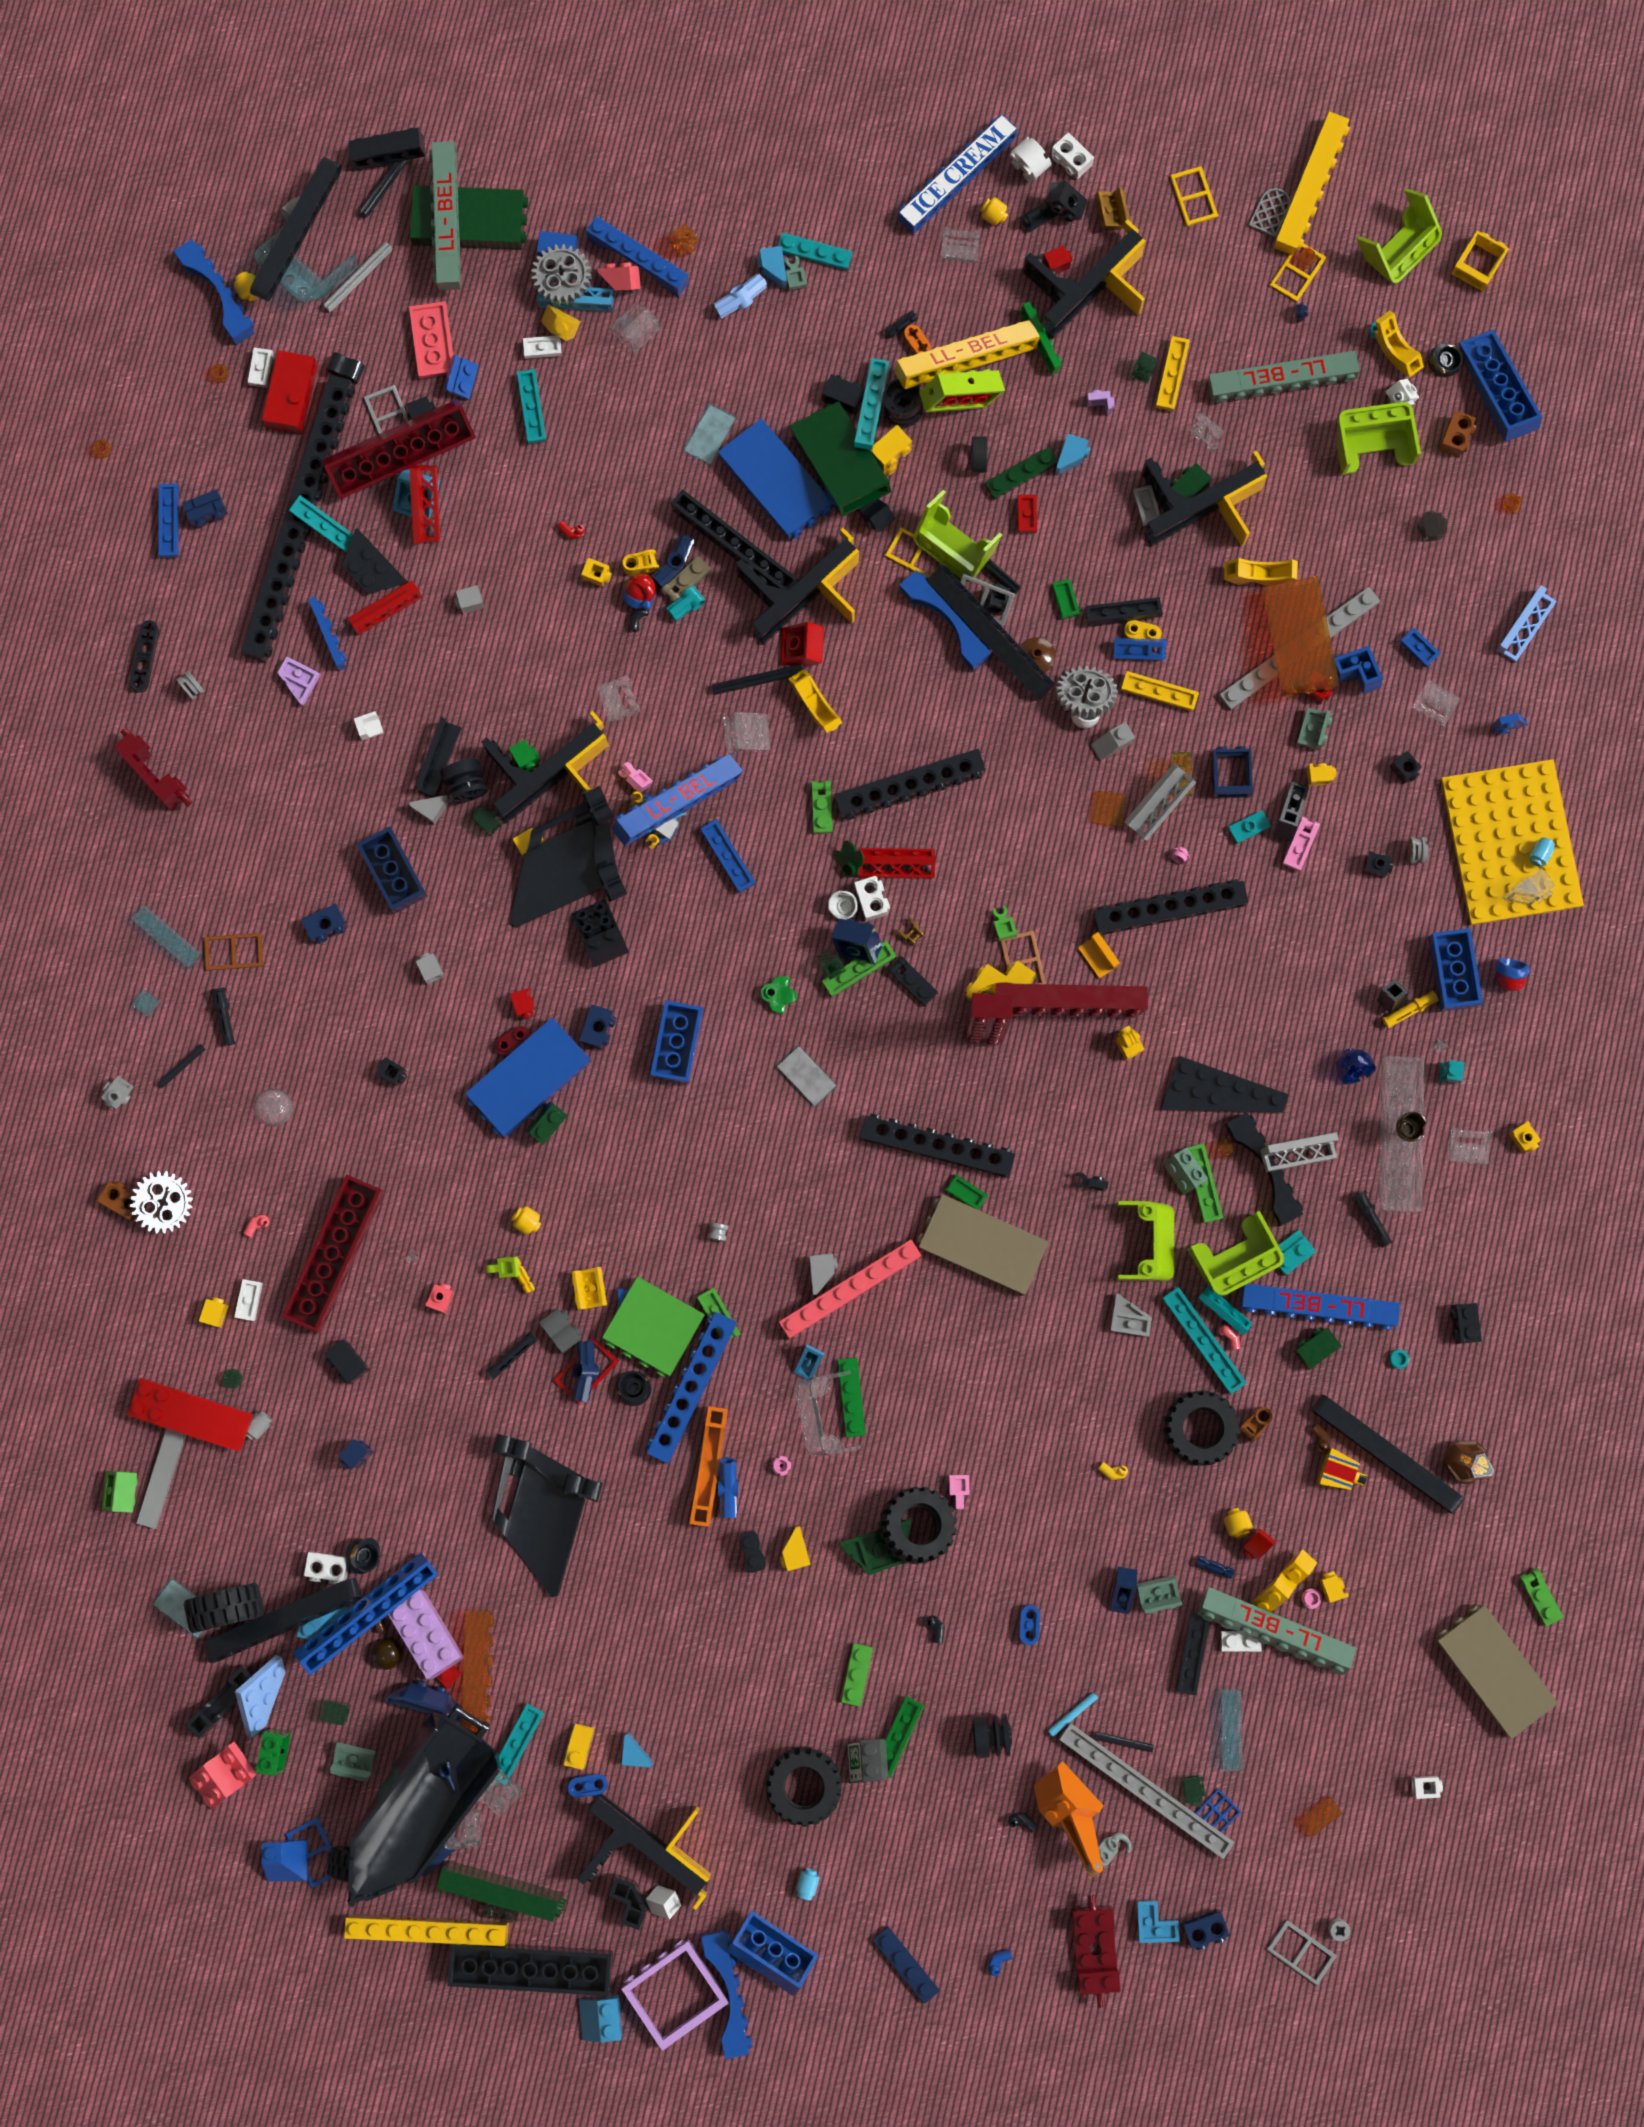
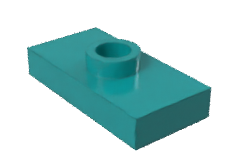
M1263 810L1229 826L1228 829L1236 844H1239L1269 829L1271 825Z

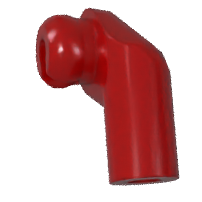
M564 521L557 525V528L569 539L581 538L585 532V528L582 525L570 528Z

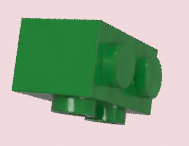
M526 739L509 748L514 761L520 769L533 772L540 766L538 762L541 759L534 746L530 747Z

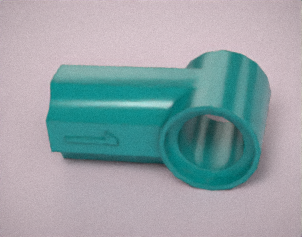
M691 586L682 593L678 600L668 606L666 610L673 620L677 622L690 611L699 609L706 600L695 586Z

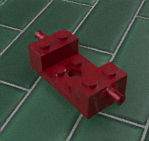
M127 728L122 729L120 733L125 738L114 746L119 754L171 811L181 802L186 807H189L193 801L189 799L188 794L185 792L187 790L185 785L176 776L172 778L169 774L159 780L144 764L152 756L148 751L150 746L139 734L135 737Z
M1092 1894V1900L1091 1895H1087L1088 1907L1071 1908L1078 1990L1080 1995H1096L1097 2008H1101V2002L1102 2008L1106 2007V1994L1121 1992L1114 1937V1912L1111 1905L1096 1906V1895ZM1093 1943H1098L1101 1946V1950L1097 1954H1092L1089 1950Z

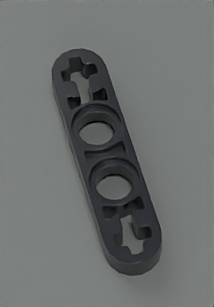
M151 620L144 621L140 627L130 678L131 687L138 693L145 692L149 687L159 636V627ZM150 626L154 629L149 634V637L153 640L148 639V632L146 631V628L149 629ZM145 643L151 644V649L148 652L142 651V645ZM141 661L148 663L145 670L138 669V664ZM137 673L142 675L141 681L144 683L143 685H140L139 688L135 684L140 680V676Z

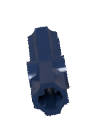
M679 535L668 560L651 576L658 587L663 588L685 568L695 540L686 535ZM676 560L681 562L679 566H673L672 563Z
M580 1341L577 1343V1363L573 1368L575 1384L571 1399L589 1402L592 1384L598 1378L599 1368L595 1364L594 1343L592 1341Z

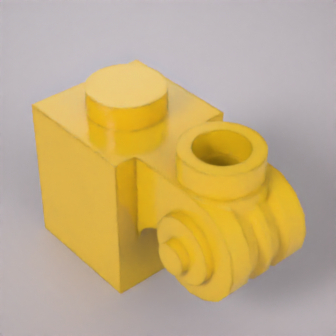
M1130 1026L1119 1031V1037L1116 1038L1115 1042L1125 1060L1145 1050L1139 1040V1033L1131 1029Z

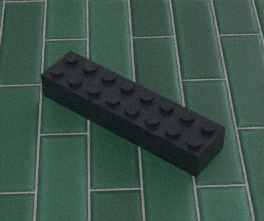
M451 1944L448 1986L609 1996L611 1992L613 1950L506 1944L505 1946Z

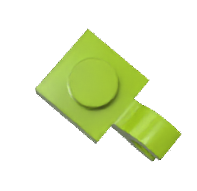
M518 1256L498 1258L497 1263L486 1265V1273L499 1272V1278L520 1276Z

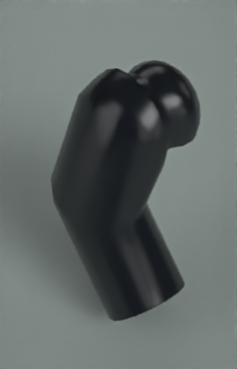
M640 608L632 612L630 615V632H639V620L642 617L648 616L649 610Z
M936 1616L927 1617L925 1623L934 1631V1643L943 1644L945 1625Z
M1013 1813L1009 1816L1008 1824L1013 1828L1024 1825L1032 1833L1038 1827L1026 1813Z

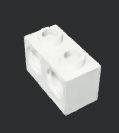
M1069 132L1052 148L1051 155L1053 160L1057 164H1061L1065 168L1066 173L1071 177L1073 176L1076 180L1093 166L1094 157ZM1066 149L1069 152L1063 153L1061 150ZM1074 162H1080L1082 165H1075Z
M873 876L854 882L865 921L886 916L888 914L887 909H890L888 899L883 898L882 891H884L882 881H878L877 877ZM868 885H872L875 888V891L873 893H867L865 891V887ZM873 903H878L881 909L873 911L870 906Z
M308 1552L304 1576L309 1577V1581L321 1582V1579H327L329 1584H337L347 1579L349 1566L346 1557ZM315 1562H319L322 1566L319 1573L313 1570ZM334 1565H339L341 1568V1573L338 1576L332 1572Z

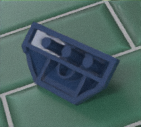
M417 1680L386 1696L384 1700L430 1715L432 1712L449 1715L456 1704L452 1694L446 1692L447 1688L437 1685L435 1688L428 1686V1682ZM459 1716L455 1719L459 1723L463 1722V1719Z

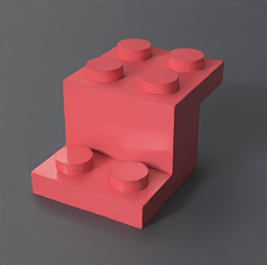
M233 1742L217 1756L202 1765L189 1779L193 1788L198 1790L203 1797L205 1805L213 1810L225 1799L246 1785L257 1773H255V1770L236 1743Z

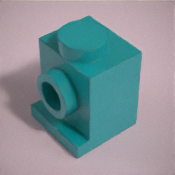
M1454 1060L1441 1062L1438 1081L1453 1084L1462 1082L1465 1062Z

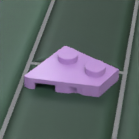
M287 656L278 671V674L298 702L304 706L321 676L320 673Z

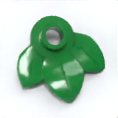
M787 976L774 978L771 984L764 985L760 991L761 998L769 1003L771 1010L775 1013L784 1014L785 1004H791L798 999L796 992L788 987L790 978ZM768 990L773 991V996L768 995Z

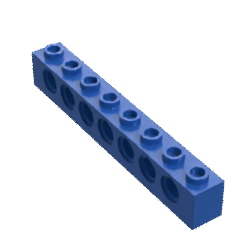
M718 1312L709 1316L706 1323L709 1327L706 1333L702 1331L697 1341L700 1345L697 1350L694 1349L689 1358L692 1362L689 1368H684L680 1376L683 1380L680 1385L677 1384L672 1392L674 1399L672 1403H667L663 1411L666 1415L663 1421H658L655 1427L657 1433L647 1443L646 1448L649 1449L647 1454L667 1464L670 1463L738 1322ZM715 1328H719L722 1332L721 1338L717 1340L711 1336V1332ZM705 1346L713 1348L712 1356H704L703 1348ZM698 1363L703 1364L705 1368L704 1373L701 1375L696 1374L694 1371V1367ZM688 1381H693L696 1384L694 1392L686 1390V1383ZM679 1399L687 1401V1408L685 1410H680L677 1407ZM672 1416L677 1417L679 1420L676 1428L671 1427L668 1423L669 1418ZM662 1434H667L670 1437L668 1445L661 1444L660 1437Z
M420 1552L294 1651L293 1654L311 1676L434 1579L438 1573Z

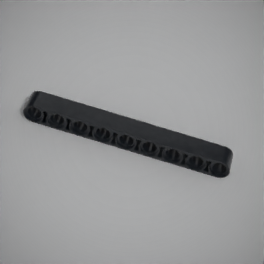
M326 157L321 159L250 288V294L267 302L271 300L341 173V164Z
M940 564L927 578L928 582L1035 697L1042 699L1054 686L1053 681L946 566Z
M1321 1394L1311 1408L1314 1414L1449 1513L1454 1515L1465 1499L1457 1491L1324 1394Z
M357 1578L343 1580L206 1640L203 1645L208 1663H215L359 1601L362 1599Z

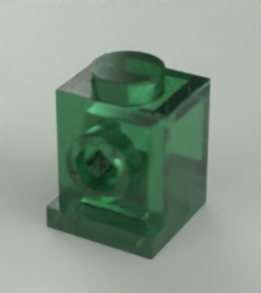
M1142 351L1131 375L1148 384L1156 369L1158 359Z
M479 806L473 812L474 816L472 818L474 822L490 837L503 825L499 817L495 819L497 815L491 809L486 810L484 807Z
M830 949L816 956L829 980L846 971L837 953L832 954Z
M1202 1775L1182 1777L1184 1801L1190 1803V1806L1202 1805V1796H1205L1204 1784H1200V1781H1204Z

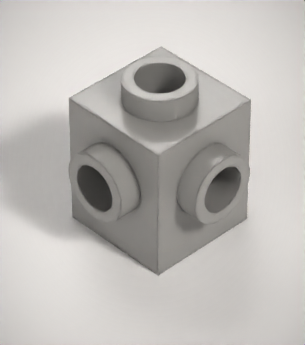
M117 1076L112 1083L108 1081L102 1089L105 1093L101 1098L107 1106L117 1109L120 1105L125 1106L131 1098L128 1094L133 1089V1086L120 1076Z

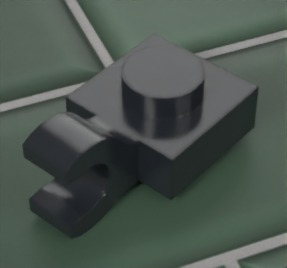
M1082 1172L1075 1174V1176L1082 1178L1081 1183H1074L1075 1187H1087L1103 1191L1108 1189L1109 1181H1104V1177L1093 1176V1179H1088Z

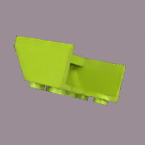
M1398 402L1344 410L1339 415L1337 451L1342 475L1357 471L1359 467L1358 454L1394 449L1395 459L1398 464L1402 466L1416 464L1421 455L1413 408L1409 403Z
M1260 1211L1243 1220L1241 1227L1247 1240L1216 1256H1213L1209 1247L1203 1243H1197L1187 1249L1201 1276L1217 1295H1226L1283 1264L1284 1255Z

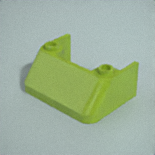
M1407 188L1404 192L1410 205L1402 214L1404 227L1382 249L1377 242L1360 236L1356 238L1365 260L1383 277L1393 283L1400 282L1439 243L1442 237V230L1428 196Z
M942 490L926 506L914 533V542L960 579H962L963 574L975 578L995 552L1002 534L999 533L992 541L983 538L978 543L974 542L949 522L951 517L949 509L941 504L946 491Z
M1118 1201L1115 1204V1208H1138V1215L1142 1220L1154 1221V1260L1142 1261L1138 1265V1275H1117L1115 1281L1165 1282L1170 1280L1174 1275L1173 1208L1168 1204L1150 1201Z

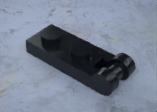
M900 955L896 959L897 962L894 965H890L887 970L925 1007L938 994V991ZM904 967L906 971L901 975L898 970Z

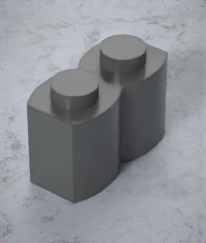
M557 1308L539 1323L564 1354L582 1340L580 1337L582 1332L576 1325L572 1327L568 1321L570 1316L564 1309L560 1311Z

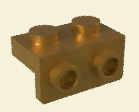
M1118 187L1114 192H1097L1094 195L1102 229L1121 230L1126 220L1130 221L1122 187Z

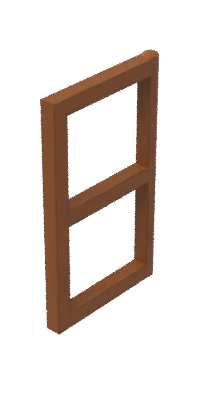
M251 933L204 937L206 971L263 967V934ZM258 937L259 963L237 964L236 939ZM231 939L232 965L210 966L209 941Z

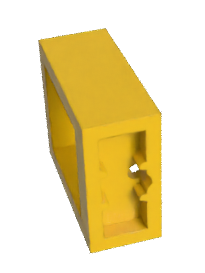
M1477 230L1451 274L1484 292L1509 248L1504 243L1495 241L1488 234ZM1474 245L1498 257L1488 276L1464 263Z

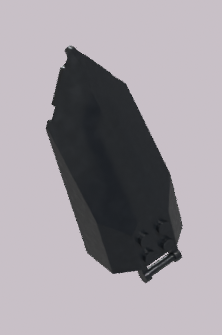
M456 1703L449 1715L432 1712L396 1760L350 1839L347 1900L349 1906L354 1907L355 1903L359 1901H369L397 1889V1886L409 1882L411 1884L416 1882L501 1771L498 1753L482 1738L490 1727L488 1722H482L465 1711L463 1706ZM458 1716L477 1727V1732H473L455 1719ZM447 1762L452 1766L451 1776L457 1789L452 1792L446 1778L441 1777L439 1774L440 1765L443 1770H448Z

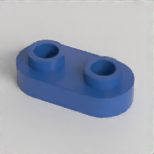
M1026 1605L1020 1612L1019 1637L1024 1644L1033 1645L1039 1639L1040 1611L1034 1605ZM1028 1611L1034 1613V1616L1030 1619L1026 1616ZM1027 1631H1031L1033 1634L1029 1639L1025 1636Z
M602 1774L575 1777L570 1781L568 1791L575 1798L600 1795L606 1791L608 1780ZM596 1780H600L602 1782L601 1787L595 1786ZM580 1783L582 1790H576L575 1785Z

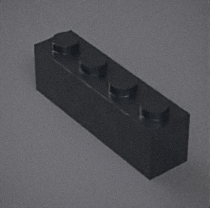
M419 127L348 141L349 160L355 170L426 157L425 140Z

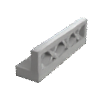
M1173 763L1124 822L1147 841L1196 782L1184 770ZM1186 778L1188 782L1184 787L1180 788L1181 783ZM1174 794V799L1168 803V798ZM1162 809V813L1159 817H1156V812ZM1146 824H1150L1148 830L1144 833L1142 829Z
M1337 1132L1264 1147L1260 1152L1266 1172L1336 1159L1337 1155L1333 1143L1339 1140ZM1324 1145L1328 1146L1330 1153L1328 1156L1319 1152ZM1305 1149L1314 1153L1311 1159H1307L1302 1155ZM1288 1152L1296 1156L1295 1161L1292 1163L1285 1159ZM1268 1156H1274L1279 1159L1278 1164L1271 1167Z

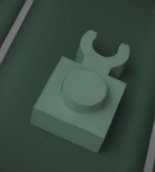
M795 256L796 262L794 264H791L788 258L785 259L786 267L789 269L785 271L789 291L807 287L804 267L798 268V256Z

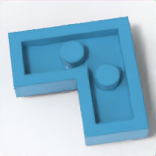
M1157 1900L1137 1901L1139 1943L1180 1942L1178 1920H1158Z

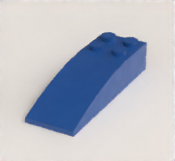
M1494 329L1459 342L1477 390L1503 440L1507 442L1538 430L1542 421V415Z

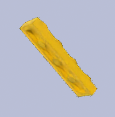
M1175 336L1171 338L1156 408L1174 412L1190 343L1189 339Z
M1126 671L1121 691L1192 712L1199 695L1197 691Z

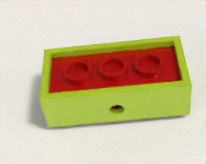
M985 369L979 372L970 370L963 373L960 371L945 374V372L937 373L930 382L925 384V387L919 393L925 412L986 408L1005 391L999 370L991 371L990 369Z

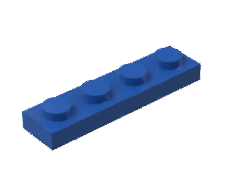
M177 483L159 484L160 558H179V485Z
M315 596L309 598L308 600L339 671L346 669L344 663L347 661L343 651L339 652L337 645H340L336 634L332 635L330 629L333 626L329 617L325 618L323 614L326 609L322 601L318 602Z
M716 819L700 828L739 894L755 885L756 882L718 820Z

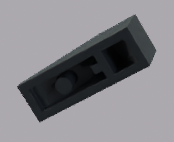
M1291 781L1273 835L1288 841L1292 840L1298 827L1310 787Z

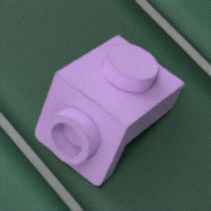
M1093 390L1087 394V407L1105 405L1106 415L1111 414L1115 403L1114 397L1110 396V391L1101 392V390Z

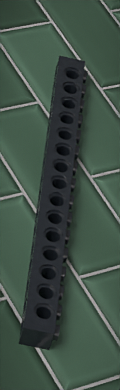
M329 375L241 650L246 658L266 663L267 659L272 655L273 640L277 639V628L279 623L283 621V609L289 602L288 593L295 583L294 574L300 567V555L304 553L306 537L311 533V527L303 521H296L297 517L289 509L299 495L305 499H310L309 502L314 506L322 498L321 489L328 479V473L322 460L332 456L334 450H337L339 444L338 436L344 429L343 420L345 415H348L350 409L349 401L350 398L353 399L355 394V388L349 379ZM337 396H342L341 400L335 401L334 399ZM331 413H337L334 418H329ZM326 430H331L329 435H323ZM326 447L325 451L318 452L319 448ZM320 464L318 469H312L314 465ZM309 482H315L313 486L307 487V484ZM293 533H298L297 538L291 539L290 537ZM287 551H293V553L290 556H285V553ZM282 568H287L285 573H279ZM282 585L279 591H274L275 586ZM275 602L276 606L272 609H269V604ZM265 620H271L268 626H263ZM265 637V641L263 643H257V640L259 638Z

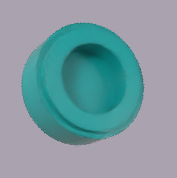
M1394 1350L1389 1355V1363L1395 1369H1403L1409 1364V1355L1404 1350Z

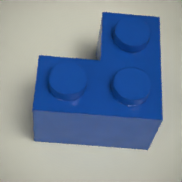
M1369 646L1333 658L1332 669L1339 684L1357 678L1363 694L1381 688L1383 677Z

